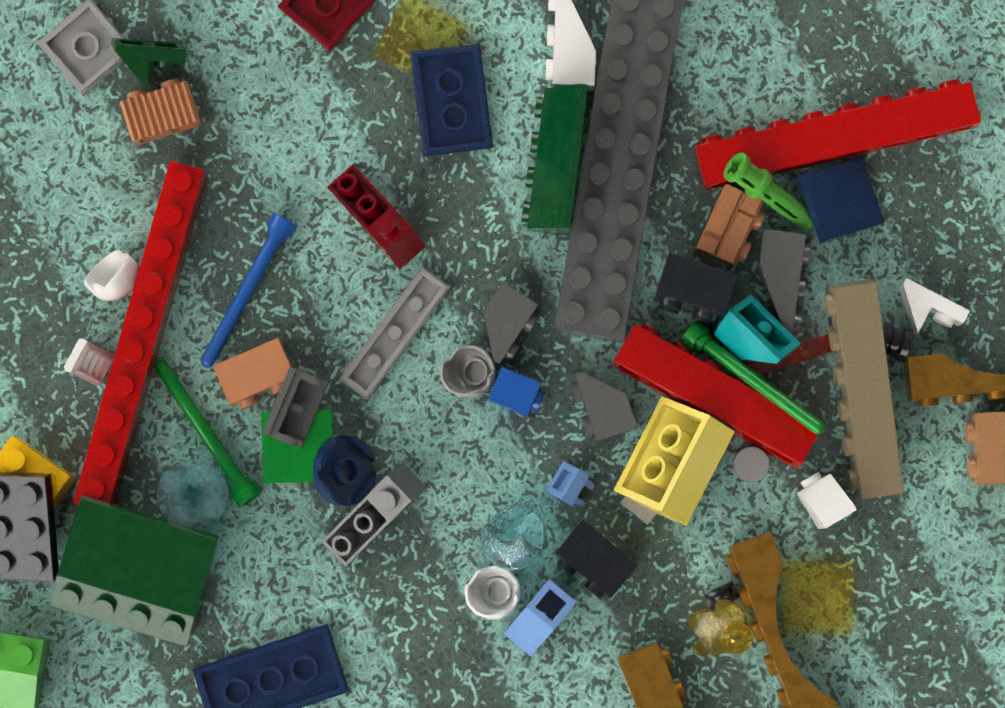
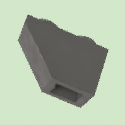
M505 282L501 283L483 311L493 360L499 366L504 360L509 363L512 361L521 347L516 342L523 330L530 333L540 318V315L535 313L538 309V304Z
M582 371L574 374L576 382L570 383V387L576 404L583 402L587 415L581 417L587 437L594 435L595 441L599 442L638 428L626 393Z

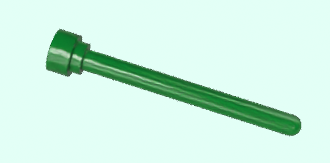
M696 321L685 332L681 343L690 348L692 352H706L814 434L824 432L825 424L713 341L714 337L710 334V329L704 324Z
M158 360L154 365L156 372L233 485L230 488L233 492L231 497L237 506L241 508L260 496L263 492L256 481H251L248 476L244 478L169 364L165 360Z

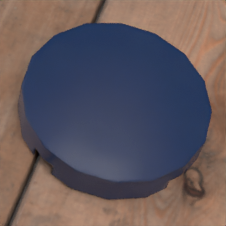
M337 435L327 439L318 449L314 459L313 477L317 490L326 501L333 505L350 506L360 503L370 493L376 480V471H373L372 462H375L373 453L366 442L356 436Z

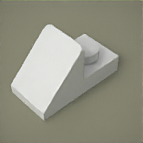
M907 278L899 286L911 329H913V335L920 331L929 312L934 314L932 319L935 322L951 328L953 324L956 326L963 324L970 310Z

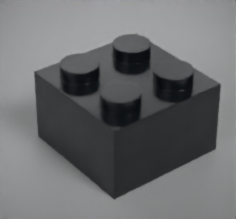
M669 253L653 301L659 302L658 308L663 311L678 314L680 310L693 313L692 320L712 325L714 321L720 322L725 316L738 275Z

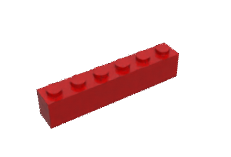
M634 324L611 367L675 402L708 414L713 418L715 417L716 420H720L721 423L734 430V435L791 467L797 469L803 464L818 434L811 432L761 393L755 391L753 387L738 376L732 378L723 373V368L718 363L706 358L703 361L691 355L692 350L676 341L670 344L661 339V333L649 325L642 324L640 327Z

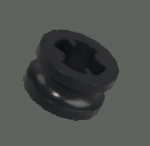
M732 581L704 595L705 599H709L712 603L710 606L711 611L719 609L740 597L738 593L732 591L734 585Z

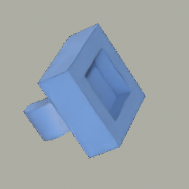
M563 461L546 492L570 506L573 504L584 506L585 502L579 499L578 495L584 486L593 490L594 484L588 480L590 475Z

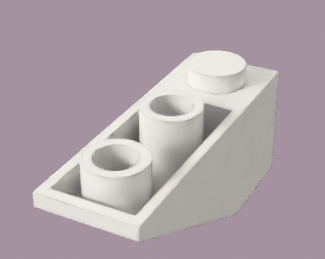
M549 0L548 11H555V25H548L547 46H554L553 59H546L545 80H552V87L588 84L587 91L594 92L596 50L572 0Z

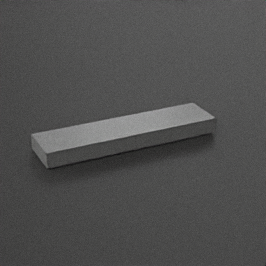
M422 266L339 380L366 400H369L450 290L451 286Z

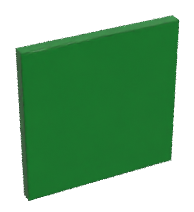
M317 410L302 448L292 446L262 433L263 484L315 482L313 477L314 459L323 443L333 437L332 410ZM261 412V432H263L271 412Z

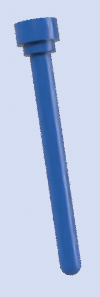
M274 212L267 223L269 228L266 233L269 236L201 358V364L206 368L212 367L281 241L285 243L288 237L292 238L298 227Z

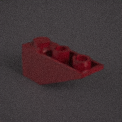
M354 164L327 186L399 270L426 247L414 229Z

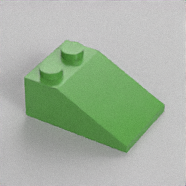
M0 631V708H39L51 639Z

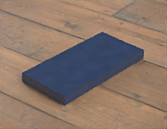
M328 624L192 669L204 708H302L350 692Z

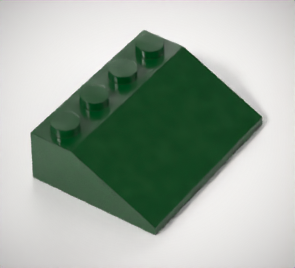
M588 84L545 88L544 97L536 98L534 118H541L539 132L532 131L530 152L537 153L535 167L528 166L526 187L532 188L531 202L524 201L521 219V222L528 223L527 231L565 236L570 234Z
M82 495L56 576L50 606L187 647L199 623L219 536Z

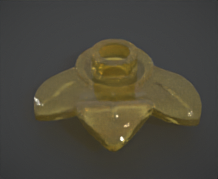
M727 599L718 600L714 611L711 609L698 610L687 617L689 628L700 637L693 647V653L703 657H718L726 651L731 654H741L750 648L754 639L752 627L745 622L743 609Z

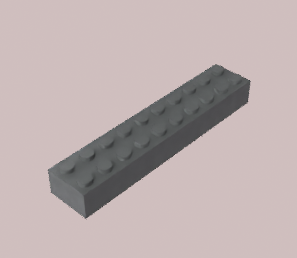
M611 0L554 332L623 343L683 0Z

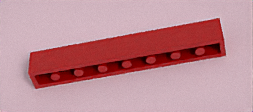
M954 79L939 84L940 89L926 92L925 87L915 88L906 91V97L892 100L891 95H885L872 99V105L858 108L857 103H850L838 107V113L824 116L823 111H816L803 115V121L790 123L789 119H781L769 123V129L756 131L755 127H747L735 131L734 137L722 139L720 134L700 139L701 144L696 145L694 153L703 190L723 187L725 184H736V182L727 181L723 174L729 160L741 152L748 155L750 162L759 169L764 168L771 175L976 128L981 123L971 82L961 84L960 79Z

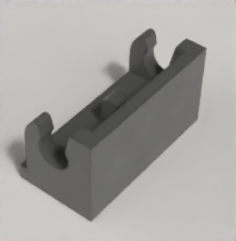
M289 367L262 433L292 446L302 448L329 382L295 367Z

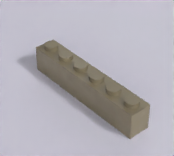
M871 279L827 285L828 294L824 295V307L826 315L832 317L833 330L828 331L831 351H836L838 365H833V376L836 386H841L842 400L837 402L840 420L845 421L847 435H842V445L845 456H850L851 469L847 470L848 487L850 491H854L862 500L904 493L877 282Z

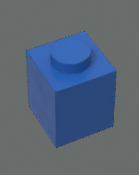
M501 367L488 401L528 418L530 411L538 412L545 393L539 391L540 382Z

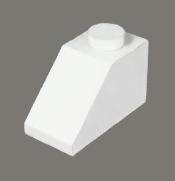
M817 472L800 482L803 489L798 491L797 495L818 529L827 528L857 510L831 474L822 477Z

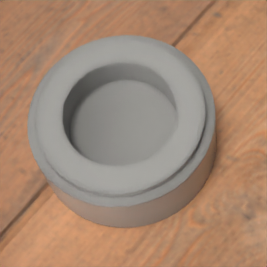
M746 447L740 450L734 457L733 469L737 477L742 481L756 482L767 474L769 460L761 449Z

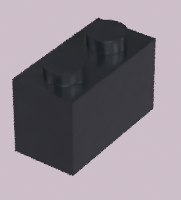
M584 520L579 523L555 552L561 557L557 564L572 576L577 571L588 580L584 586L599 599L604 594L612 598L638 566Z

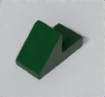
M124 38L111 39L114 51L146 88L148 86L150 61H154L155 66L173 68L175 63H185L186 49L179 42Z

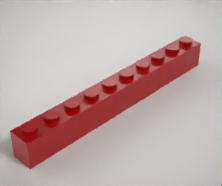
M173 161L169 162L73 503L79 504L81 496L84 495L116 505L154 371V365L158 357L208 180V174L203 169Z

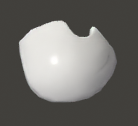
M115 250L93 267L86 276L84 285L100 300H118L133 290L139 271L138 264L128 253L123 254L120 250Z
M497 565L477 570L469 583L465 585L466 603L478 616L489 620L501 619L508 616L516 608L521 597V586L519 580L509 569ZM491 586V591H490V596H489L488 590H489V587Z

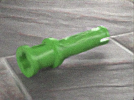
M743 152L736 154L729 160L723 174L727 181L739 184L745 189V194L750 198H760L795 224L801 231H807L813 226L808 208L774 183L769 171L756 167L750 162L749 156Z

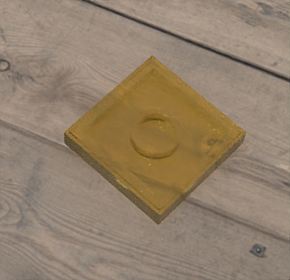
M401 0L378 42L373 56L412 76L409 55L411 51L457 46L467 25L420 0Z
M782 561L779 632L852 635L854 563Z

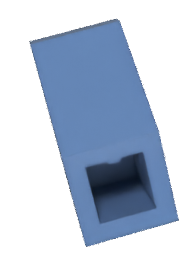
M548 579L504 632V635L528 655L532 656L576 604V601Z

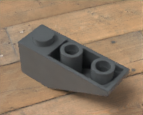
M763 229L760 237L756 268L774 317L792 335H798L801 325V314L796 313L797 299H804L806 279H800L802 265L808 266L811 245L805 244L806 234Z
M402 463L387 474L321 542L346 567L395 521L427 487Z

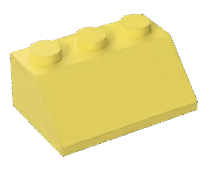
M661 396L614 491L687 527L735 431L708 414Z

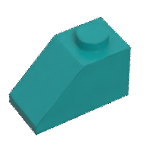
M751 294L728 311L714 332V335L738 359L777 364L801 344Z

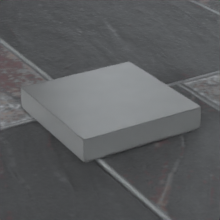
M86 0L37 42L82 96L86 95L123 63V60L114 51L111 39L124 37L92 0Z

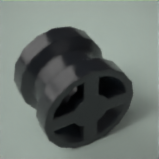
M884 322L883 334L886 355L893 356L896 361L904 363L910 349L913 329L905 327L901 330L895 328L892 323Z

